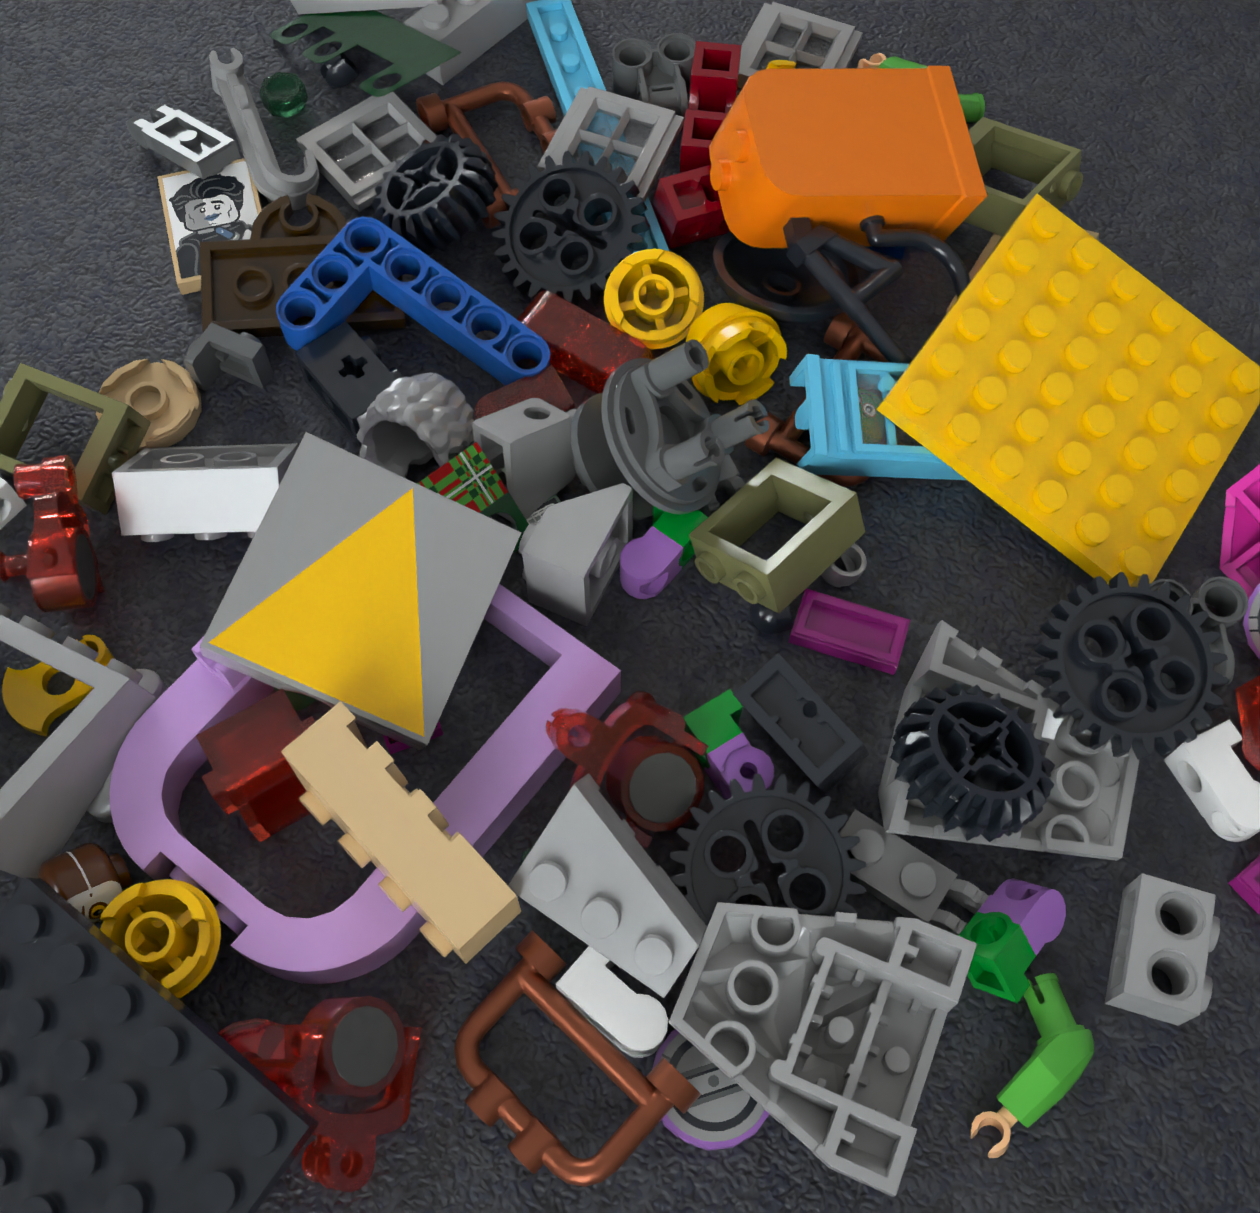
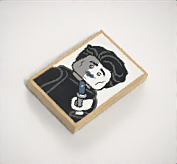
M244 158L233 161L225 166L220 173L209 176L204 180L188 170L157 176L176 282L182 295L201 291L200 242L244 240L251 237L253 222L263 208L259 191L253 183Z

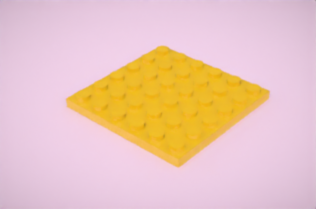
M1036 194L1025 206L876 410L1094 579L1101 576L1109 585V580L1119 572H1124L1131 586L1142 574H1147L1151 584L1260 404V366L1039 194Z

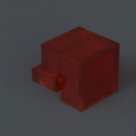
M283 689L196 735L213 768V771L202 776L212 798L227 815L239 810L248 829L259 842L311 814L299 799L306 792V789L281 751L313 725L315 720L311 716L301 722Z

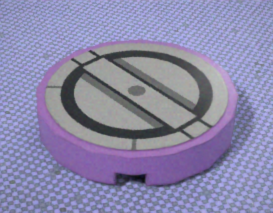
M676 1029L670 1033L657 1050L653 1068L664 1057L701 1093L685 1114L674 1105L662 1119L664 1126L684 1142L705 1150L733 1148L755 1135L769 1116V1113L757 1101L723 1073Z

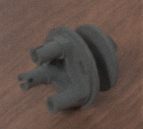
M692 339L654 360L637 358L623 363L610 374L603 393L588 398L578 407L571 425L573 464L582 485L587 487L591 493L621 483L633 487V520H642L652 516L653 506L672 514H688L705 506L713 497L719 483L721 463L726 455L734 451L733 446L769 430V421L762 420L756 423L768 416L767 411L759 401L749 400L744 405L722 416L719 414L710 415L699 394L687 381L692 376L705 370L709 365L706 350L697 340Z

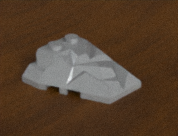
M717 902L669 1024L731 1080L746 1091L765 1111L799 1139L828 1168L894 1197L897 1194L917 1129L911 1127L945 1019L947 1013L959 1002L977 943L916 918L896 917L894 922L857 919V914L836 912L835 916L832 917L798 914V910L795 908Z

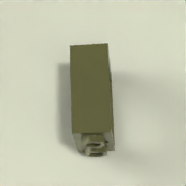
M982 117L968 130L982 176L991 168L1038 185L1024 199L985 186L987 197L963 222L1003 237L1036 194H1039L1059 210L1067 201L1073 200L1080 191L1083 182V174L1080 172V149Z
M20 363L13 378L6 384L3 398L0 402V472L106 515L115 498L112 472L136 455L151 422L128 404ZM48 393L102 414L69 481L15 460Z
M775 458L692 531L689 537L696 555L695 565L704 578L712 583L720 582L737 591L744 600L751 604L759 603L780 614L865 533V528L856 492ZM778 511L806 524L767 561L740 548L748 538Z

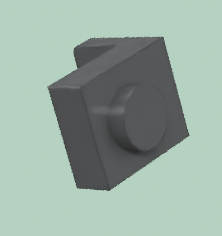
M212 322L201 337L191 343L184 358L186 368L197 388L204 391L208 390L221 371L263 389L274 375L266 354V348L260 340L245 332L238 334Z

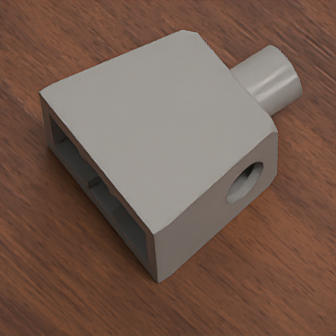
M539 398L527 399L472 422L474 443H478L525 519L529 518L551 496L557 494L570 483L576 474L571 447V425L576 409L564 412ZM497 513L516 525L514 519L509 514Z

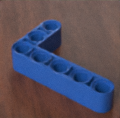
M362 216L346 224L283 293L276 305V314L285 341L292 349L298 351L344 323L371 291L374 290L512 391L521 395H531L543 389L548 381L550 350L548 344L541 336L382 222L372 217ZM365 246H373L377 248L373 252L361 253L358 251L360 248ZM404 274L417 276V278L409 282L397 280L399 276ZM333 281L345 282L342 287L337 289L325 287ZM444 302H451L457 305L455 309L450 311H442L436 308L437 305ZM308 316L313 318L310 323L303 326L292 324L299 317ZM487 330L496 333L498 336L491 340H482L475 335L478 332ZM522 359H531L538 366L527 370L519 368L515 363Z

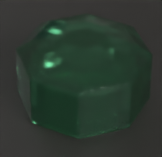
M277 72L263 79L259 91L263 106L272 116L290 118L303 111L308 99L305 85L295 73Z

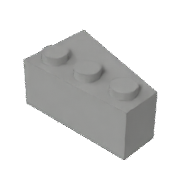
M588 773L572 786L508 886L527 903L665 998L699 947L707 926L661 866H656L635 839V832L625 819L621 820L598 791L600 789L598 784Z

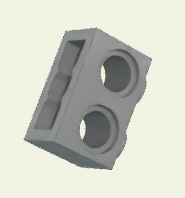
M1143 873L1123 888L1105 1004L1177 1026L1204 1012L1209 1005L1213 988L1211 976L1206 975L1208 953L1214 950L1220 934V919L1213 916L1216 895ZM1160 910L1169 912L1177 919L1180 926V935L1169 931L1164 926L1160 917ZM1152 967L1160 969L1169 977L1172 984L1171 995L1160 991L1152 980Z

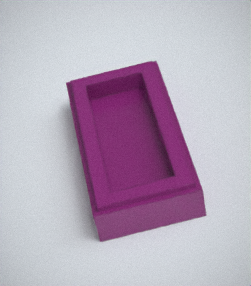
M806 588L788 643L894 675L911 620Z

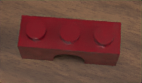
M696 41L691 72L689 109H686L681 141L680 173L711 165L710 143L737 98L742 45Z

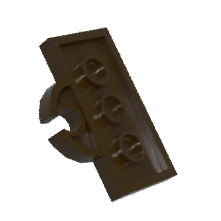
M307 194L306 204L308 212L313 218L307 225L296 227L288 224V220L293 215L289 196L285 195L274 200L261 210L253 222L250 239L200 242L203 333L212 322L238 334L245 332L254 337L284 336L276 314L278 300L346 226L345 217L334 204L319 196ZM365 246L360 248L358 251L361 253L373 252L377 248L373 246ZM403 275L399 276L397 280L403 282ZM333 281L325 287L337 289L342 287L345 282ZM374 290L345 320L354 331L406 328L405 313ZM308 316L299 317L292 324L303 326L310 323L313 318Z

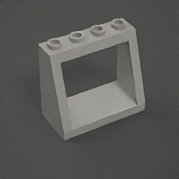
M0 603L1 642L94 688L0 789V870L24 879L38 878L41 864L59 855L112 771L120 747L137 720L155 702L157 697L138 685L143 675L128 665L111 658L105 667L95 662L99 653L67 636L61 645L51 640L55 634L52 629L26 615L22 617L19 623L10 620L9 617L13 611Z

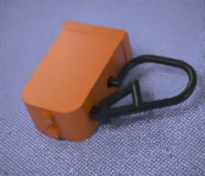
M928 66L927 68L765 69L755 72L746 81L709 146L711 161L710 181L713 189L718 191L724 219L729 230L738 240L751 247L788 248L786 256L794 266L798 268L804 264L851 321L857 324L888 362L910 364L913 358L898 346L865 305L866 302L901 277L903 268L897 260L885 257L865 246H912L931 253L949 272L957 299L971 281L964 262L945 240L987 197V193L950 66ZM825 250L871 272V274L851 288L820 251Z

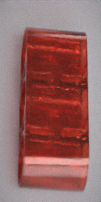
M548 291L538 293L517 317L518 321L541 336L548 344L550 350L549 367L597 394L603 393L610 374L623 363L637 358L655 359L651 350L638 339Z

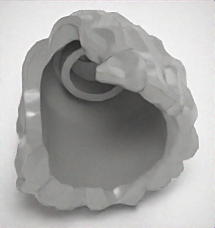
M421 373L412 377L396 379L389 388H386L377 395L375 401L367 408V412L357 418L360 426L357 439L362 443L359 457L404 478L407 476L409 465L425 464L433 456L439 467L454 458L456 453H461L474 441L472 428L474 410L468 404L466 396L457 385L436 373Z

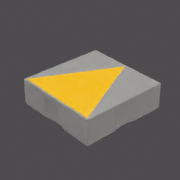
M306 432L200 644L202 656L277 689L315 698L331 708L341 701L356 717L355 723L417 750H421L430 741L521 532Z

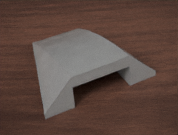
M941 620L937 624L904 690L893 736L897 725L904 718V713L911 704L918 702L921 697L923 698L926 693L931 692L935 687L944 690L956 682L966 691L978 685L985 697L988 698L1000 693L1001 702L1007 708L1012 709L1020 706L1018 716L1025 723H1037L1034 737L1049 743L1044 757L1055 764L1050 777L1054 787L1050 791V796L1046 799L1047 802L1042 806V812L1020 832L1013 833L1009 837L1004 834L1001 838H996L991 842L987 841L981 834L967 841L959 826L944 833L941 818L936 815L923 818L925 806L920 800H906L910 785L894 779L899 764L890 758L893 746L896 743L892 736L878 790L884 832L1115 861L1123 857L1140 760L1137 759L1133 748L1131 747L1128 753L1117 758L1113 757L1111 740L1093 750L1090 748L1091 731L1086 729L1072 737L1069 732L1075 719L1070 714L1057 719L1052 716L1060 705L1050 698H1042L1040 693L1046 688L1034 680L1026 683L1000 666L1003 661L984 647L976 650L956 637L959 632L958 630ZM975 757L969 760V765L972 766L975 763Z

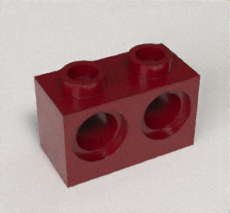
M711 165L659 179L652 208L668 249L726 234L730 231L724 219L718 191H715L711 185Z

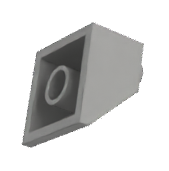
M621 483L547 506L538 524L530 523L527 526L519 544V553L522 554L524 569L522 578L526 580L530 603L587 627L620 565L622 549L633 539V487Z

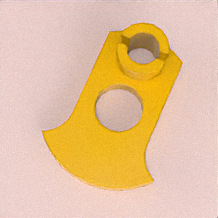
M84 635L82 636L83 639L79 641L99 653L95 659L97 663L106 667L111 658L115 659L100 637ZM40 662L25 670H15L8 667L3 679L2 696L7 711L23 728L32 733L47 736L48 728L54 719L79 705L94 688L75 679L73 686L66 693L61 695L48 694V681L54 674L60 671Z

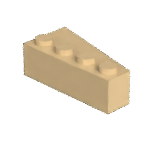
M340 701L281 751L306 789V792L299 799L321 825L326 824L332 819L343 830L345 834L338 842L361 868L371 861L380 870L385 878L378 883V886L400 911L404 912L412 905L427 921L419 930L443 957H446L453 950L466 964L521 912L517 895L461 833L456 832L451 836L445 830L449 826L448 822L421 789H415L410 793L405 788L408 781L394 764V759L378 741L367 748L355 723L356 717Z

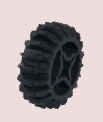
M441 134L431 143L426 139L423 140L419 148L415 150L409 148L408 154L403 159L395 160V167L383 174L385 182L375 188L377 197L374 198L371 205L375 210L374 219L382 222L429 256L437 247L442 251H446L449 243L455 240L462 242V236L469 230L476 231L475 223L479 219L488 216L486 207L496 201L493 192H495L499 185L495 179L496 173L492 168V162L477 144H474L470 138L462 139L458 134L451 135L448 138Z
M956 682L944 690L935 687L931 692L926 693L923 698L921 697L918 702L911 704L904 713V718L895 729L893 739L896 743L893 746L890 758L898 763L899 766L897 767L894 779L910 785L906 800H920L925 806L923 818L936 815L942 819L944 833L959 826L967 841L978 837L980 834L989 842L996 838H1001L1004 834L1009 837L1013 833L1020 832L1042 812V806L1047 802L1046 799L1050 796V791L1054 787L1050 777L1055 764L1044 757L1049 743L1034 737L1037 723H1025L1018 716L1020 706L1009 709L1002 704L1000 693L987 698L978 685L966 691ZM975 757V763L972 766L969 765V760Z

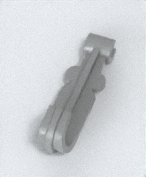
M231 48L232 63L224 64L218 60L216 51L212 50L209 55L212 89L222 97L254 185L265 196L269 204L279 197L288 195L292 210H299L307 206V194L316 195L319 185V169L312 149L305 150V157L303 159L305 172L295 176L282 173L244 77L242 54L237 49Z

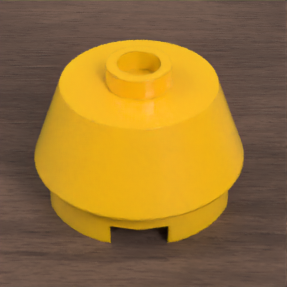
M646 249L629 255L614 268L605 286L604 307L611 326L624 340L641 348L661 349L675 345L687 337L691 325L702 314L704 291L697 272L684 258L667 250Z
M721 303L704 311L693 322L686 337V342L694 339L702 344L709 360V365L705 370L691 377L693 384L700 393L717 403L719 399L723 401L735 400L739 405H744L749 400L759 398L773 386L774 381L770 376L777 368L779 359L786 360L787 358L786 343L781 336L777 323L764 313L735 303Z
M162 879L135 884L118 894L108 904L100 917L103 920L100 930L178 999L192 991L208 976L217 959L221 940V927L217 911L210 899L201 890L189 883L179 880Z

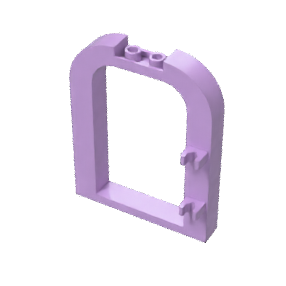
M501 584L496 589L484 619L551 668L433 802L449 824L445 830L451 836L456 832L461 833L481 857L486 854L621 693L620 669ZM203 636L191 649L197 660L137 720L120 747L114 763L109 791L112 821L120 842L132 860L152 879L162 880L171 877L173 880L189 883L201 891L205 890L219 903L215 909L219 919L239 935L231 946L256 967L271 975L299 983L325 984L356 978L379 968L404 950L419 934V928L427 921L412 905L404 912L395 906L378 886V883L385 878L378 868L374 870L353 896L334 911L313 918L285 917L262 904L193 846L183 835L178 815L182 791L200 766L274 690L273 686L202 656L200 644L204 638Z

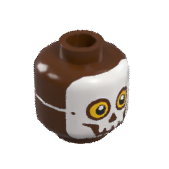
M85 843L44 861L38 873V878H42L94 925L103 921L100 917L108 904L123 891V888L131 885L129 871L120 854L116 852L108 856L99 845L93 843Z

